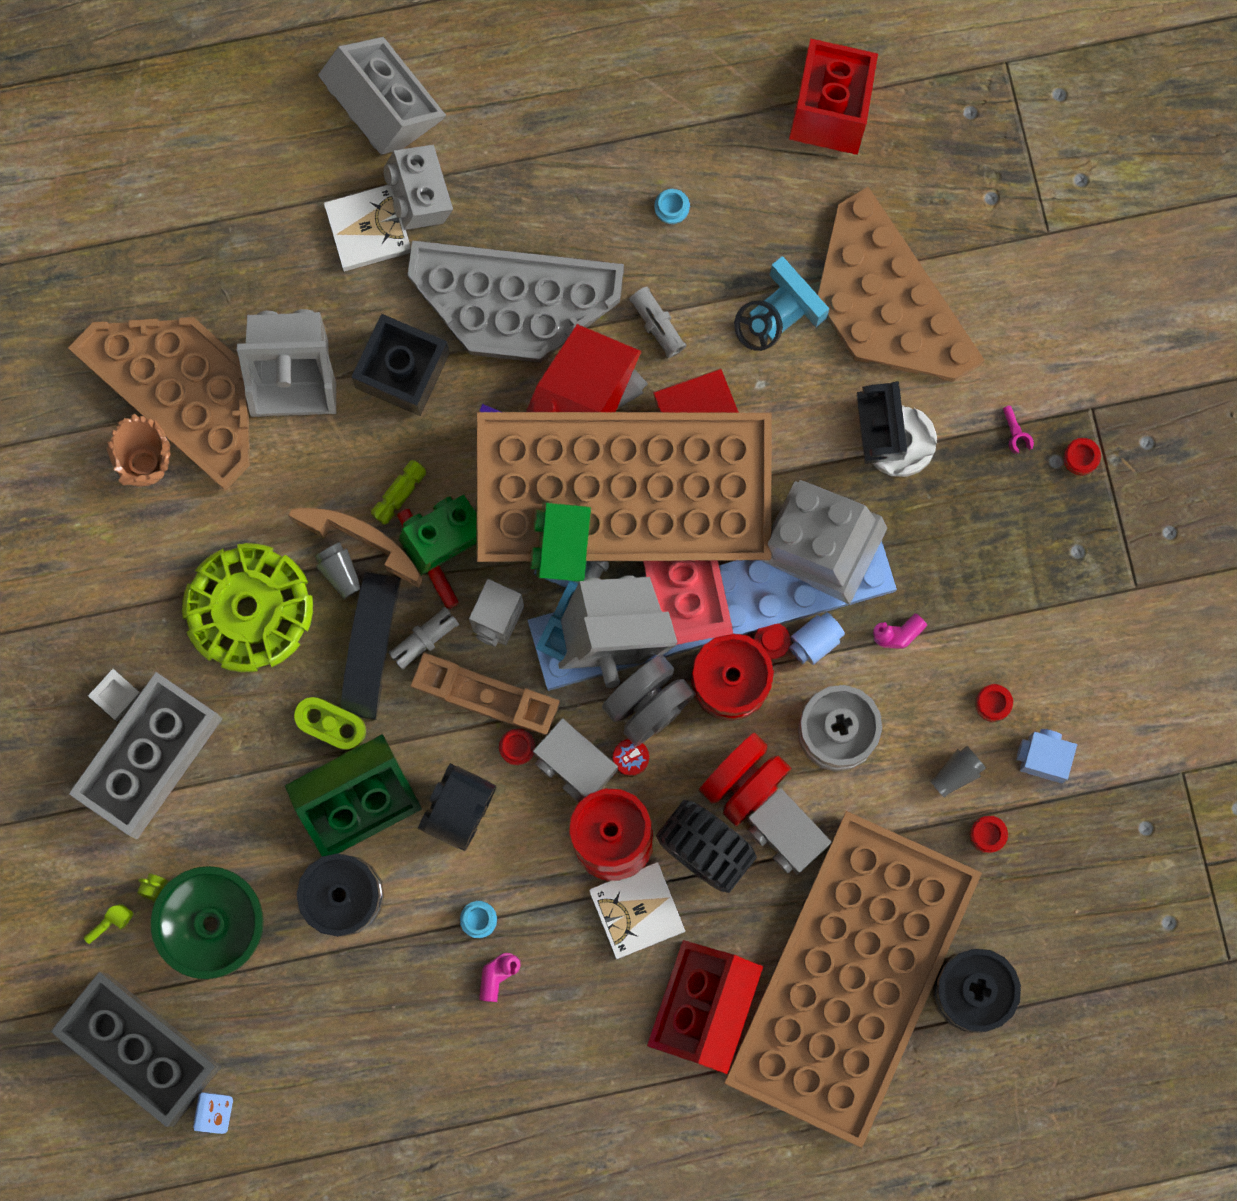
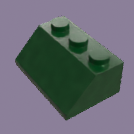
M383 734L285 785L295 812L321 856L341 853L422 810L411 785Z

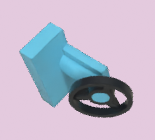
M783 256L772 264L770 271L771 278L780 288L764 301L755 300L744 304L735 316L734 329L736 336L748 349L763 351L771 348L779 341L781 334L803 315L815 327L827 319L829 307ZM758 305L749 313L750 317L742 316L749 306ZM740 322L749 325L751 333L759 336L761 346L753 345L746 340L741 331Z

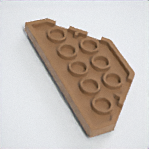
M866 187L838 204L818 296L829 307L827 319L853 359L864 363L873 362L887 365L891 369L909 373L937 376L941 380L950 382L958 380L982 365L985 361L870 188Z
M194 317L159 321L158 319L129 320L128 323L92 322L68 347L80 361L141 416H144L146 419H152V421L156 420L165 432L166 438L223 490L226 491L250 466L249 409L239 357Z

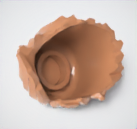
M133 414L130 419L124 418L117 422L118 426L116 430L112 431L113 437L110 442H107L108 447L106 450L114 466V471L120 476L118 480L123 486H150L162 479L164 472L168 470L171 457L170 444L165 432L156 420L152 421V419H146L144 416L138 417L136 414Z

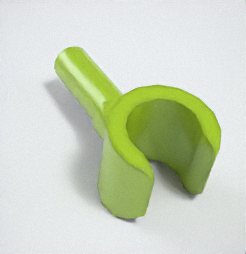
M122 904L110 907L105 914V918L83 937L84 940L90 944L104 931L109 929L112 923L119 929H123L132 919L134 913Z

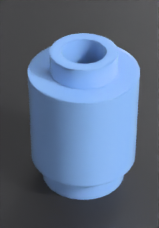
M826 612L821 617L816 615L790 637L793 644L789 648L802 664L808 661L814 665L840 644L839 639L845 633L839 623Z

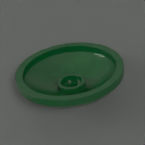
M197 867L184 871L174 877L161 890L151 914L152 939L162 959L177 972L197 979H216L237 971L253 956L263 933V911L256 892L242 877L220 867ZM210 917H214L217 920V927L213 931H208L205 927V922Z

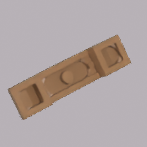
M318 508L291 509L288 516L294 524L323 539L326 537L329 529L333 527L389 556L384 564L387 572L400 577L418 588L422 584V579L409 557L396 543L378 529L357 518L331 510Z
M423 653L411 684L412 688L453 705L546 736L550 731L560 704V700L526 688L523 690L459 667L458 664L427 653Z

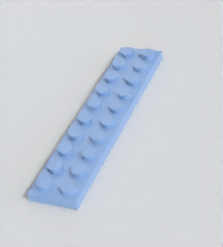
M882 541L850 604L840 601L761 560H736L719 565L733 633L740 635L757 632L759 628L773 624H785L890 594L897 590ZM554 612L528 620L535 648ZM714 638L678 644L663 656L669 657L701 648ZM536 649L548 691L603 675L601 666L559 669L558 663L561 661ZM656 654L641 664L648 663L656 657ZM641 664L616 665V669L620 671Z

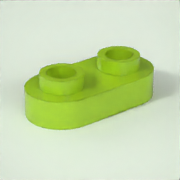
M310 697L302 700L296 707L294 718L299 729L337 748L354 749L365 738L366 727L363 720L359 716L321 698ZM313 709H318L321 713V719L317 723H313L309 719V714ZM347 724H350L354 729V734L350 738H345L342 735V728Z

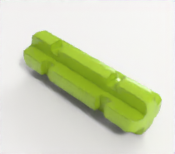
M414 460L409 461L403 469L404 474H399L382 496L383 501H378L371 510L372 516L384 525L389 523L395 515L393 511L395 509L399 510L415 489L414 484L416 482L419 483L426 475V469Z

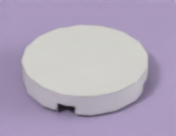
M902 405L907 443L905 459L873 463L879 471L894 477H908L919 473L930 463L937 444V434L932 421L922 411L905 407L904 405Z

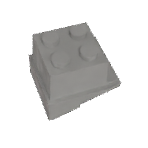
M300 309L290 314L261 311L257 315H247L246 343L237 344V352L250 416L336 414V380L329 359L328 338L320 312L314 313L311 310Z
M795 481L771 527V538L768 542L771 560L761 561L810 584V586L840 601L850 604L884 537L887 526L882 516L870 512L866 505L805 481Z
M624 576L619 579L601 580L599 578H589L579 581L561 619L567 653L564 659L558 663L559 669L601 666L606 687L614 688L620 684L616 665L641 664L653 655H664L675 647L677 639L669 612L661 611L650 577L636 578L634 576Z

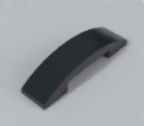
M368 572L364 574L349 643L340 707L360 718L377 720L383 686L381 683L393 614L396 612L401 584L400 577Z

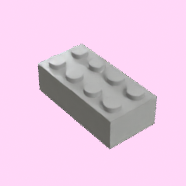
M155 672L69 795L127 835L138 839L217 728L222 718L216 712Z

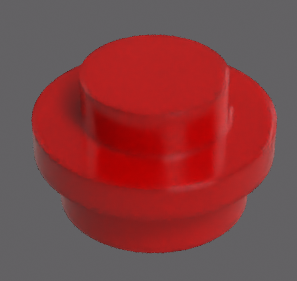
M778 623L759 628L754 638L755 641L764 647L771 659H778L784 656L791 644L788 630Z
M512 729L501 737L499 752L507 763L515 766L524 765L534 756L533 751L536 749V745L529 732L523 729Z

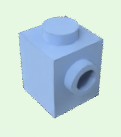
M1041 729L1040 733L1033 732L1028 740L1022 739L1017 753V760L1022 761L1020 771L1062 784L1068 780L1077 744L1061 740L1062 734L1052 730Z

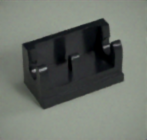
M899 381L863 386V391L857 392L856 396L864 464L904 460L907 454V443Z

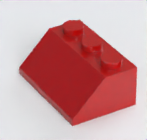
M683 940L647 1046L728 1074L763 966L731 953Z

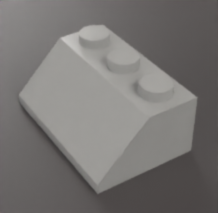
M384 37L339 46L318 74L327 86L328 91L336 97L347 111L350 119L359 126L369 139L370 144L381 155L405 148L446 116Z

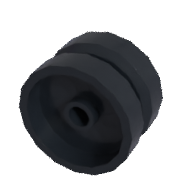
M339 853L322 856L310 864L299 880L296 894L299 911L307 924L322 934L337 937L360 933L372 925L382 910L384 900L382 880L374 867L359 857ZM337 888L344 889L346 892V898L342 902L335 901L338 896L335 892Z
M971 949L952 956L941 966L933 984V999L938 1013L949 1025L963 1032L982 1033L1002 1027L1014 1016L1020 1003L1021 984L1016 969L1005 957L992 950ZM976 984L981 988L979 998L974 999L975 993L969 991L971 985Z

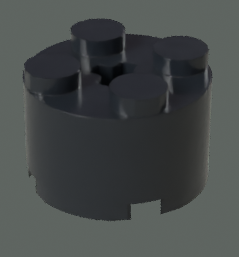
M450 763L441 782L437 783L429 802L432 804L430 809H427L424 813L418 829L457 849L466 851L478 830L477 827L482 817H484L497 785Z

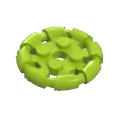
M256 543L237 544L238 548L227 551L223 548L213 553L197 567L195 578L191 584L187 583L184 591L182 617L184 620H187L189 627L187 635L191 643L208 661L214 659L222 664L221 668L230 671L256 672L259 667L269 664L271 667L280 664L301 645L298 641L304 631L308 632L311 624L313 598L311 595H308L306 588L308 580L305 574L289 556L284 555L282 557L273 552V547ZM242 562L244 572L231 575L229 565ZM266 564L275 569L270 578L261 573ZM210 580L218 583L212 595L204 592ZM292 589L294 599L284 601L280 591ZM247 597L255 599L257 608L252 615L242 616L238 613L237 606L242 599ZM211 612L214 623L203 625L201 616L204 613ZM282 618L291 623L286 635L277 631ZM224 636L234 641L229 651L220 647V642ZM264 641L266 650L253 654L251 644H259Z

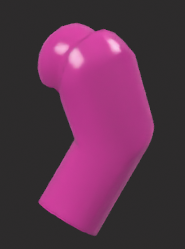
M916 613L902 627L887 626L886 622H881L873 629L874 640L883 648L904 649L926 628L927 623Z
M503 953L483 967L479 995L480 1001H498L499 983L515 975L520 970L521 964L517 956L511 953Z

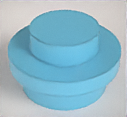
M667 189L657 196L654 209L657 217L662 222L677 224L687 217L690 203L688 197L682 191Z
M474 901L466 905L462 910L460 924L463 931L470 937L484 938L494 931L497 925V915L493 907L488 903Z

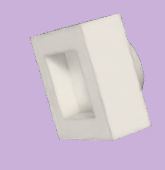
M112 669L88 696L118 722L130 709L140 695V692Z

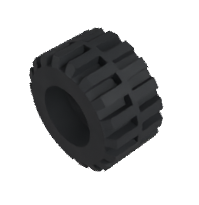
M683 800L656 834L660 845L669 854L703 881L721 892L730 893L757 858L751 845L737 832L699 804L688 800Z

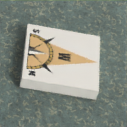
M385 185L324 203L344 272L411 253L406 230L403 228L401 218H397L394 212V194L391 186Z
M658 862L642 868L632 877L620 881H610L589 890L616 959L685 932Z

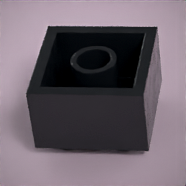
M381 313L351 378L354 386L360 391L421 416L449 357L448 343L443 339Z

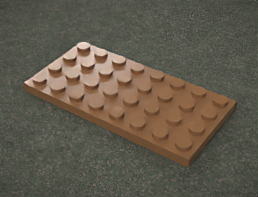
M476 412L477 562L531 561L532 547H539L540 532H534L536 509L542 510L543 502L591 507L586 561L771 560L768 542L771 538L772 413Z
M846 811L724 1084L862 1148L982 872Z

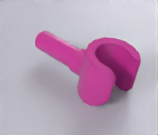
M1004 407L1003 411L1012 435L1009 440V449L1014 454H1019L1016 440L1023 438L1027 449L1031 450L1034 445L1033 438L1028 433L1021 431L1012 407Z

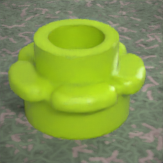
M149 873L147 879L140 878L138 880L140 887L137 894L156 901L161 890L170 881Z

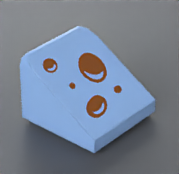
M201 1092L194 1119V1131L226 1133L228 1131L233 1098L227 1095Z

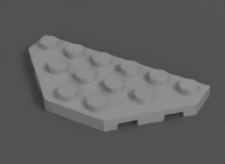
M412 241L408 268L409 280L470 355L539 363L563 346L576 324L587 328L620 303L624 264L421 241Z

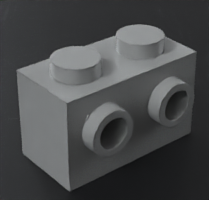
M434 145L394 150L384 166V178L387 185L392 188L394 212L397 218H401L404 230L444 224L453 211V207Z

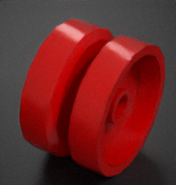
M733 633L715 637L702 647L695 658L690 682L692 689L696 692L695 700L705 712L716 719L735 721L749 717L761 708L772 688L774 670L771 657L760 643L749 636ZM727 672H735V677H739V679L735 682L729 681L726 678Z
M755 732L746 738L719 765L698 790L711 804L718 803L732 791L734 795L725 804L722 814L735 827L752 811L756 812L778 789L777 785L792 769L779 755L771 757L758 768L756 764L766 754L768 745Z
M605 788L590 793L576 806L570 819L569 834L578 862L589 874L602 880L620 881L634 876L646 866L653 852L654 834L647 809L635 795L622 789Z

